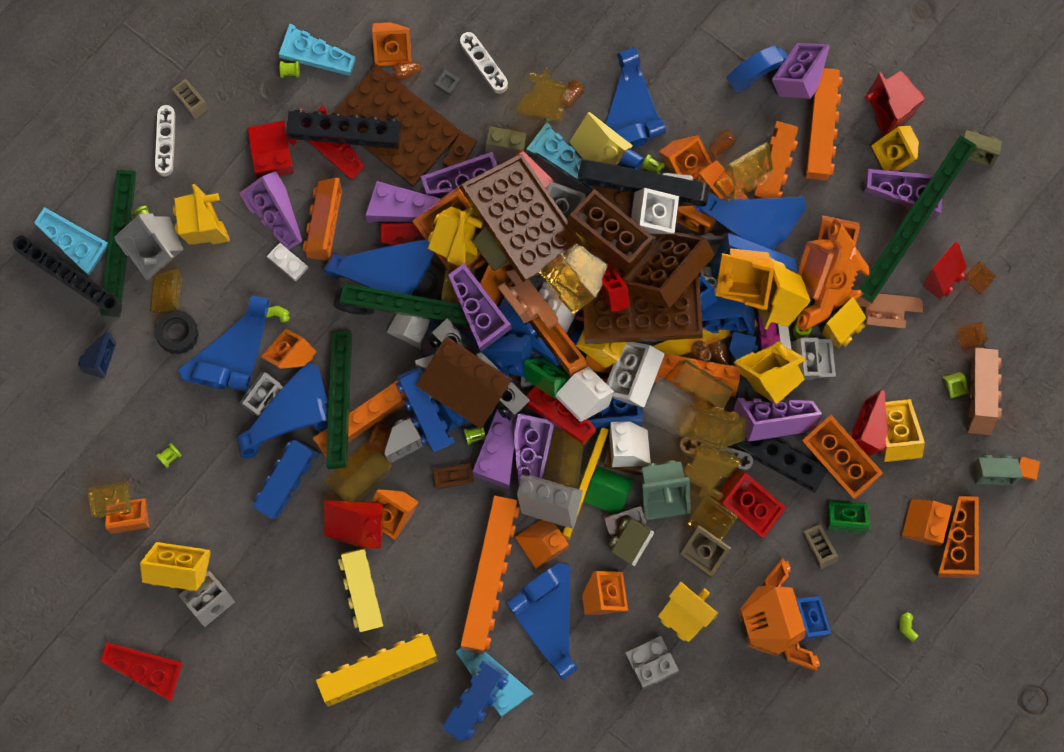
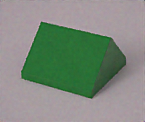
M544 358L529 359L524 362L525 379L554 399L557 392L570 379L566 372Z
M598 467L591 480L584 503L611 514L621 512L634 481Z
M829 500L827 531L862 534L868 532L870 529L868 504Z

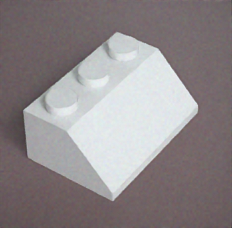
M627 342L618 362L613 364L606 383L614 391L612 398L644 408L665 353L651 345Z

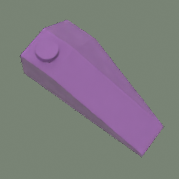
M276 171L262 176L239 193L248 210L252 214L256 213L261 219L260 222L264 226L267 225L273 231V235L288 250L302 242L286 187Z
M517 413L513 436L518 485L522 475L543 478L554 424L544 417Z

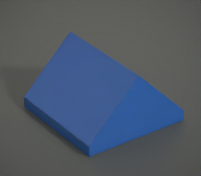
M821 597L796 599L805 627V638L802 642L830 635L831 630Z

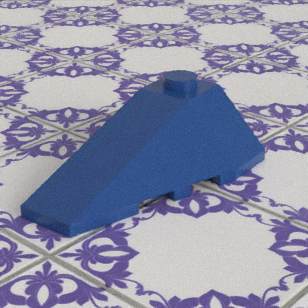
M504 298L499 310L512 327L507 332V335L516 334L517 337L530 335L532 352L557 366L559 362L543 340L538 337L530 323H523Z

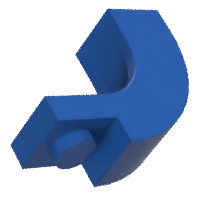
M775 45L768 47L742 62L726 79L735 92L747 90L764 74L779 69L786 60L787 54L782 48H776Z

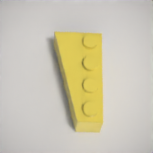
M365 548L342 553V559L338 560L341 571L345 570L347 578H343L345 589L350 590L351 597L348 598L350 609L355 610L356 616L353 617L355 628H359V631L363 632L383 627Z

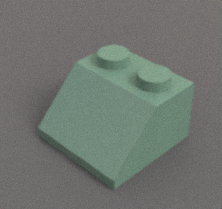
M982 455L981 458L975 461V482L978 485L1014 486L1022 478L1018 459H1012V456L993 458L992 455Z

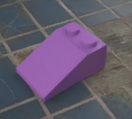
M796 43L772 79L779 97L811 99L819 87L829 51L828 44Z

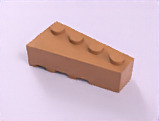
M975 348L973 352L970 381H974V383L971 384L969 396L973 400H971L968 417H972V420L968 426V433L991 435L997 420L1001 418V408H998V403L1001 401V391H998V386L1001 384V374H998V369L1001 368V358L998 357V350Z

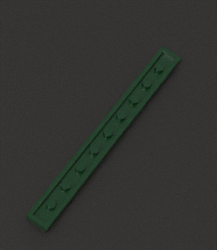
M961 135L959 136L869 272V276L865 278L858 290H861L863 293L860 297L871 304L874 302L976 148V144Z

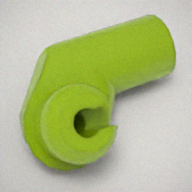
M280 306L268 308L266 318L277 316L282 323L289 321L290 317L287 309Z
M906 612L899 619V630L913 643L919 635L911 629L913 615Z

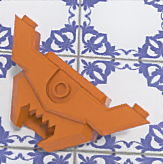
M833 220L832 224L828 227L830 240L820 239L806 242L796 274L802 276L808 295L815 299L814 305L804 309L798 316V328L802 331L829 319L832 311L843 307L852 297L856 300L863 294L861 290H852L851 288L855 286L852 282L856 281L857 271L865 276H869V266L856 247H854L855 243L843 225L837 220Z
M782 558L764 580L763 586H758L738 612L740 621L744 620L748 634L746 642L748 647L775 657L784 653L787 662L817 672V667H820L817 655L813 656L812 651L803 649L799 645V642L805 638V627L793 588L781 586L788 578V573L791 572L789 562L784 561V558Z

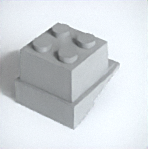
M153 213L137 215L114 237L125 255L132 259L146 280H149L184 250L170 217L154 216Z

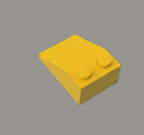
M911 399L885 402L888 434L885 439L887 441L886 446L881 451L884 462L922 458L925 442Z

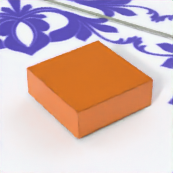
M1020 457L1019 465L1022 478L1036 481L1040 461Z

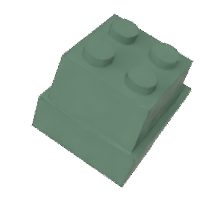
M671 460L661 465L652 463L642 468V509L646 521L691 514L690 479L684 476L681 461Z

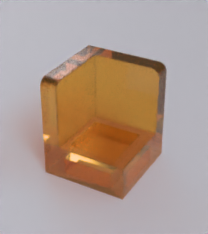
M979 261L966 274L964 280L981 294L994 281L996 275Z
M982 322L962 326L957 331L963 350L984 345L988 340Z

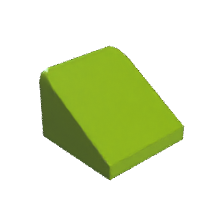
M959 372L943 377L950 398L969 393L966 377L963 373Z

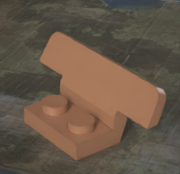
M515 270L507 271V275L516 286L508 288L503 283L498 288L522 322L526 323L539 316L548 329L557 325L558 317L530 280L523 283Z
M878 294L872 304L862 297L856 299L859 306L866 307L865 316L867 319L865 324L905 328V311L923 313V301L918 297Z

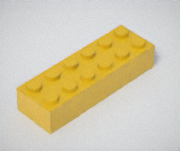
M417 634L412 637L413 640L407 643L400 641L394 644V648L386 650V648L378 650L373 657L368 658V656L357 659L356 664L351 666L345 664L338 667V671L334 673L328 671L319 675L320 678L316 682L325 704L329 707L438 662L428 634Z

